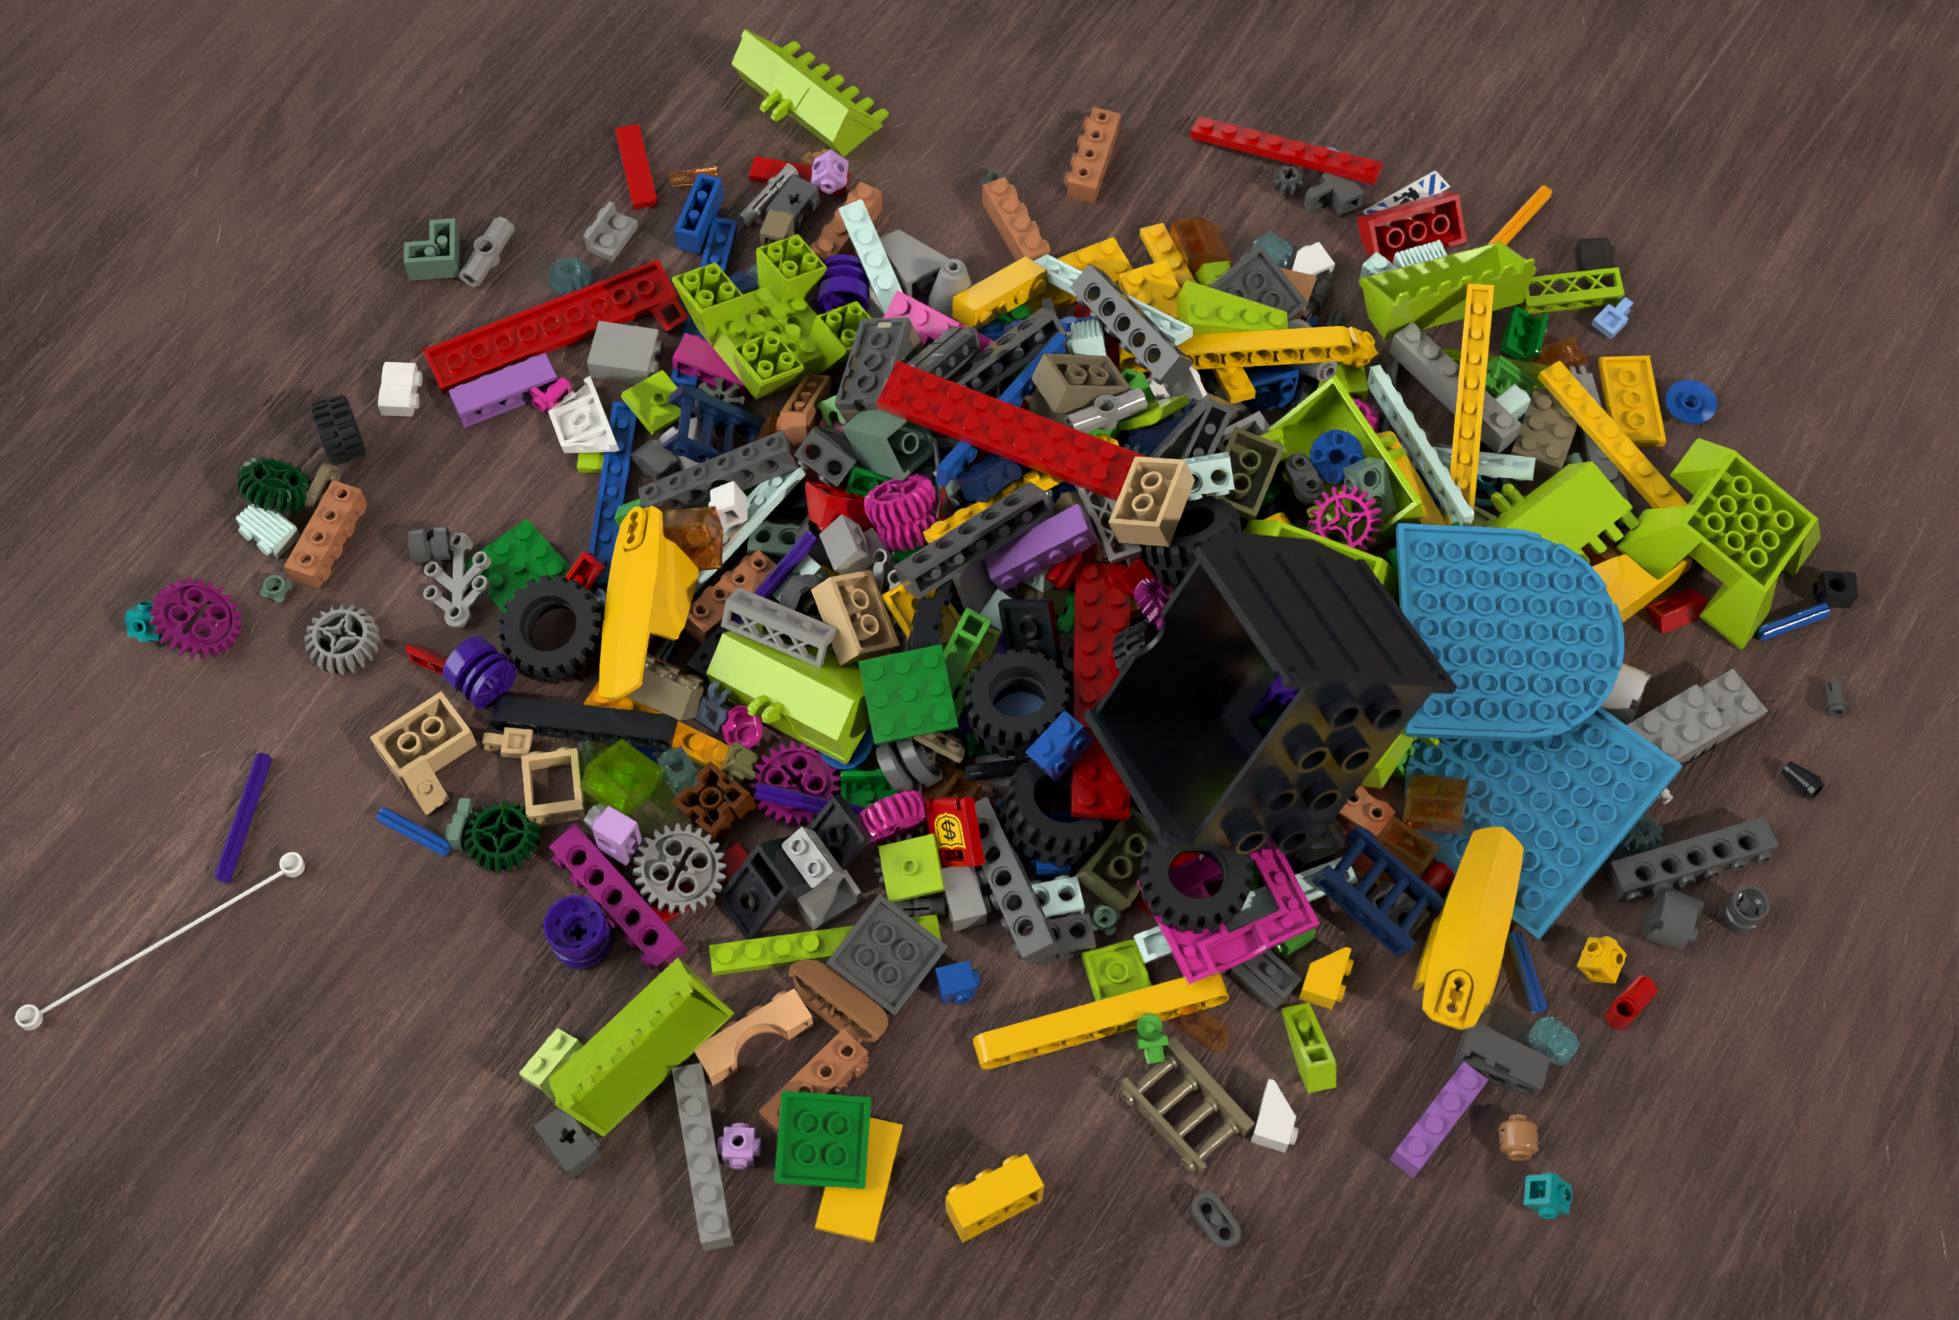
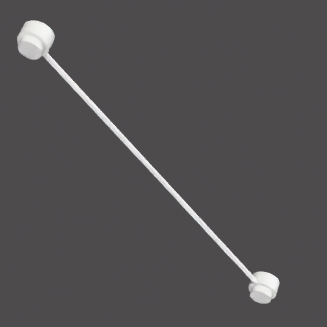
M295 852L286 853L280 859L281 871L42 1010L31 1004L20 1007L15 1015L17 1024L28 1031L38 1028L42 1023L43 1013L283 874L288 877L299 876L305 869L302 857Z

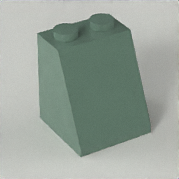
M880 409L861 411L842 427L862 468L880 475L903 481L934 454L932 443L934 437L929 428Z

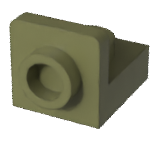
M734 742L730 745L720 769L726 773L731 782L734 780L742 786L754 779L756 773L753 771V767L758 755L741 744Z

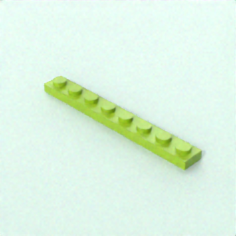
M937 914L912 917L914 921L941 941ZM855 925L709 945L712 974L717 976L790 966L797 961L806 959L816 961L829 960Z

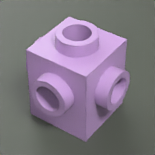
M833 150L814 159L811 183L828 195L838 189H842L846 186L849 161Z
M735 1123L732 1124V1127H724V1136L718 1137L717 1154L722 1155L724 1165L732 1169L755 1167V1156H760L761 1138L756 1137L755 1129L750 1128L748 1124ZM733 1143H743L741 1146L733 1145Z

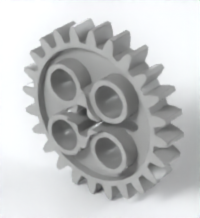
M676 823L675 831L671 832L669 827L665 825L663 835L654 830V841L646 837L644 843L647 848L638 847V853L642 857L634 858V864L640 867L633 869V875L641 877L635 880V886H644L640 891V896L650 895L648 905L657 901V911L660 912L666 906L668 907L669 915H672L675 908L679 909L681 916L684 915L685 908H689L691 913L695 914L697 904L705 909L707 906L705 899L712 902L715 901L716 896L712 891L721 892L722 886L717 882H725L726 876L719 872L726 870V864L718 862L724 859V853H715L719 848V843L710 845V834L702 838V828L692 833L691 824H688L685 831H681L679 823ZM670 846H675L680 849L681 853L677 856H671L666 852V849ZM692 848L693 851L686 860L684 871L680 872L672 891H667V887L674 878L675 868H679L687 849ZM699 858L703 859L707 865L704 868L698 869L691 862ZM661 870L667 873L668 878L664 881H659L653 877V873ZM682 883H689L693 886L694 890L690 893H683L678 887Z

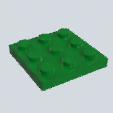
M526 519L481 550L491 558V564L479 575L486 577L491 583L489 591L485 594L501 612L506 613L507 609L504 607L507 599L513 600L516 596L513 592L518 587L523 590L527 587V581L534 579L536 582L541 581L540 577L549 575L553 580H555L556 575L566 576L571 567ZM473 556L465 561L466 572L473 566Z
M942 644L858 661L875 745L959 728Z
M781 1091L774 1183L864 1190L866 1185L871 1097Z

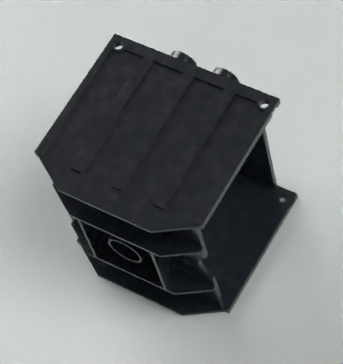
M1220 531L1204 545L1198 546L1194 551L1197 560L1180 585L1170 592V600L1161 612L1163 622L1157 636L1146 647L1134 653L1129 660L1121 665L1119 668L1121 670L1120 674L1102 701L1091 710H1087L1084 718L1165 851L1235 850L1236 853L1244 855L1255 850L1278 849L1281 853L1288 854L1298 849H1331L1336 842L1333 837L1327 836L1325 830L1431 693L1453 694L1457 686L1365 560H1355L1313 539ZM1280 674L1283 678L1281 683L1284 688L1301 689L1269 733L1265 735L1251 713Z

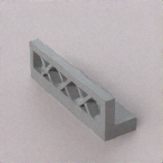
M1076 486L1110 564L1126 559L1128 565H1130L1135 559L1141 558L1142 549L1140 544L1119 543L1122 552L1114 554L1111 543L1113 539L1117 540L1113 531L1102 527L1100 523L1103 516L1107 517L1108 521L1110 520L1117 501L1089 491V494H1087V489ZM1093 493L1097 495L1102 508L1091 503L1090 498Z
M740 587L726 599L721 627L818 668L823 665L827 646L834 640L837 628ZM732 612L739 614L744 623L738 624L731 621ZM760 623L765 625L769 634L764 635L760 633L754 624ZM784 633L790 636L794 644L788 645L784 643L779 635ZM810 644L819 648L817 657L809 654L804 645Z

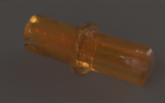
M717 166L698 169L691 167L690 170L670 172V185L675 187L694 184L698 173L718 177Z

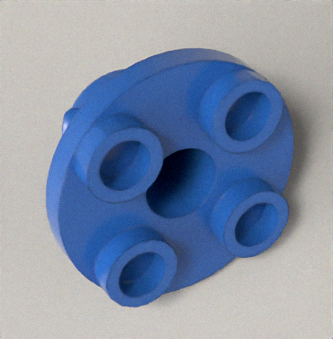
M1340 429L1329 430L1318 436L1310 450V460L1319 477L1331 484L1344 482L1343 468L1364 459L1363 447L1357 437L1348 431Z

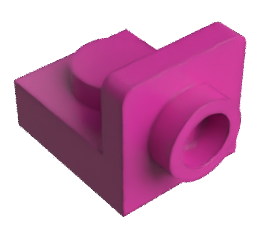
M561 377L556 383L548 387L545 394L533 386L530 389L532 404L539 411H545L549 414L548 411L557 403L563 401L564 397L572 391L570 382Z

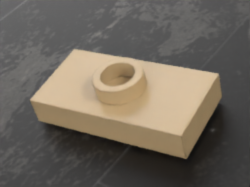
M423 755L398 770L426 815L450 800Z

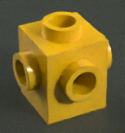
M1350 327L1353 354L1349 359L1341 362L1359 369L1367 365L1378 352L1374 347L1375 340L1370 333Z
M1588 937L1577 967L1591 982L1615 984L1627 954L1618 945V942L1611 937Z

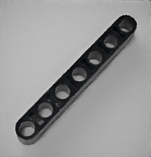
M499 696L496 698L489 724L500 731H504L505 727L533 730V735L668 750L672 747L678 721L674 717L660 713Z

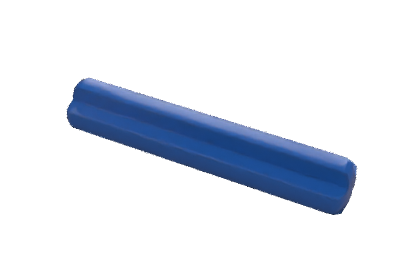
M1822 602L1759 625L1755 633L1759 640L1765 641L1825 619L1829 616L1831 610L1826 603Z
M382 807L376 815L378 822L441 856H446L451 850L447 839L387 807Z
M1521 931L1511 932L1507 935L1506 940L1530 1010L1533 1014L1544 1012L1547 1009V1004Z

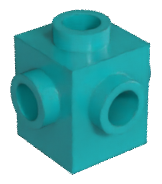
M140 601L127 610L124 619L125 626L127 627V636L135 637L141 642L161 640L163 634H154L157 625L150 624L153 618L150 614L153 607L152 601Z
M1554 1173L1526 1175L1523 1205L1538 1213L1539 1217L1544 1219H1556L1557 1215L1570 1214V1204L1573 1199L1572 1185L1563 1181L1559 1175Z

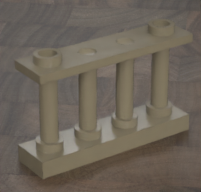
M1173 1036L1168 1041L1169 1045L1164 1046L1165 1061L1160 1062L1135 1085L1125 1077L1121 1081L1120 1090L1122 1092L1120 1094L1129 1106L1135 1105L1182 1157L1180 1160L1183 1166L1190 1173L1195 1172L1201 1177L1207 1167L1202 1160L1232 1134H1239L1244 1139L1252 1132L1255 1123ZM1178 1068L1185 1076L1184 1081L1153 1107L1142 1093L1170 1069ZM1191 1090H1198L1205 1098L1204 1103L1173 1129L1162 1115ZM1211 1112H1218L1225 1119V1125L1193 1151L1182 1138Z

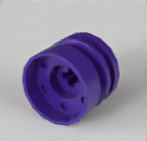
M840 254L824 259L822 262L826 265L827 269L818 282L817 308L820 313L823 314L856 301L868 312L870 282L859 257Z
M478 635L462 642L452 652L443 667L442 676L456 691L462 692L464 698L471 701L472 705L482 710L494 705L497 697L504 696L516 679L518 670L512 661L507 660L504 654L498 653L490 642Z
M583 895L567 896L553 904L544 917L543 930L546 939L557 958L565 966L572 969H589L597 966L608 956L612 948L613 934L601 908L593 899Z

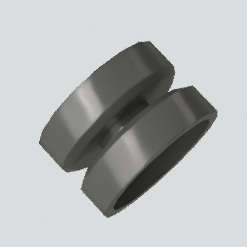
M913 738L899 740L897 743L895 741L885 743L876 748L877 760L882 772L898 794L904 791L922 792V785L931 787L943 778L941 766L933 750Z

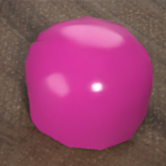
M738 705L729 709L726 713L727 721L721 726L725 742L729 746L737 742L750 749L762 737L763 725L761 718L757 715L755 717L748 714V706Z

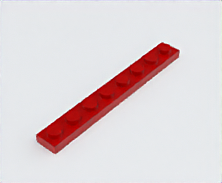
M1199 117L1190 133L1191 139L1375 185L1383 170V162L1215 121L1210 118Z

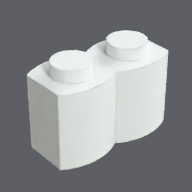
M384 363L378 398V407L381 415L413 417L414 409L419 408L417 388L422 386L423 380L422 372L418 371L416 363Z

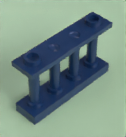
M683 384L670 394L669 399L670 404L681 409L678 433L663 443V448L677 456H683L697 463H702L734 450L736 432L746 436L747 444L770 433L773 422L687 384ZM691 413L703 418L700 442L688 438ZM713 423L725 428L723 452L711 448Z
M1359 825L1345 836L1352 843V846L1336 867L1326 866L1311 881L1398 958L1409 952L1416 942L1409 936V932L1424 911L1428 910L1431 913L1443 906L1446 901L1435 888L1427 885L1377 841L1372 832ZM1362 852L1374 864L1355 888L1344 879L1343 875ZM1384 871L1396 883L1378 907H1376L1366 898L1365 894ZM1405 890L1417 902L1400 926H1397L1388 918L1387 913Z

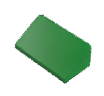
M852 466L846 492L866 497L870 490L875 489L876 485H881L884 481H889L892 478Z

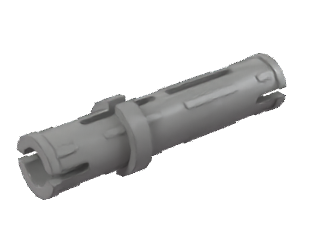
M787 163L775 178L771 177L768 180V185L738 215L745 225L750 227L757 217L770 205L792 175H799L795 167Z

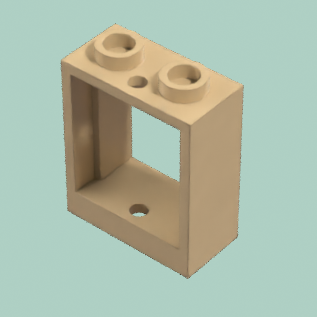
M562 747L553 752L534 751L528 755L521 756L525 807L529 821L534 822L533 818H536V823H539L540 827L583 821L586 817L582 768L577 748ZM572 765L575 800L534 805L531 770Z

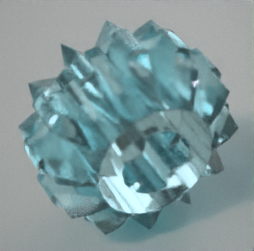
M569 254L566 259L558 257L557 263H551L550 271H548L551 288L553 291H558L560 296L589 286L592 278L586 261H581L579 256L571 259Z
M1646 811L1621 841L1620 851L1627 848L1630 850L1629 855L1632 856L1636 852L1639 854L1656 849L1658 845H1661L1663 842V837L1661 836L1663 827L1655 825L1658 817L1650 819L1648 818V811Z
M1542 1017L1539 1021H1536L1527 1036L1531 1048L1537 1049L1550 1057V1062L1554 1065L1564 1066L1573 1058L1580 1046L1576 1034L1572 1033L1569 1027L1563 1025L1562 1021L1558 1022L1553 1017Z

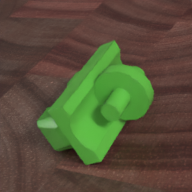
M1146 1013L1138 1019L1137 1030L1139 1034H1135L1136 1043L1139 1049H1144L1147 1064L1165 1061L1163 1045H1169L1167 1035L1162 1030L1161 1019L1153 1013Z

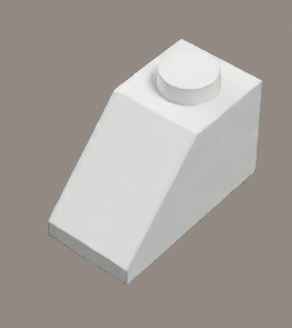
M1317 242L1311 246L1306 245L1297 252L1292 270L1317 276L1315 286L1320 279H1331L1335 263L1322 245Z
M1269 1079L1265 1087L1251 1142L1285 1153L1289 1144H1295L1299 1128L1294 1127L1296 1116L1275 1080Z

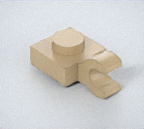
M505 727L504 735L484 733L482 741L484 750L490 752L501 750V757L521 759V756L528 755L531 752L533 730Z

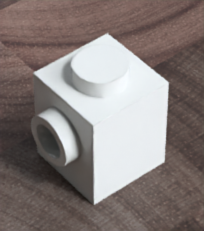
M734 481L710 490V512L724 529L748 520L747 496Z

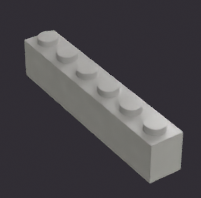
M1412 322L1393 336L1389 353L1455 415L1460 366ZM1485 390L1481 440L1494 453L1499 454L1516 440L1522 424Z
M702 1063L672 1068L701 1246L704 1252L733 1246Z

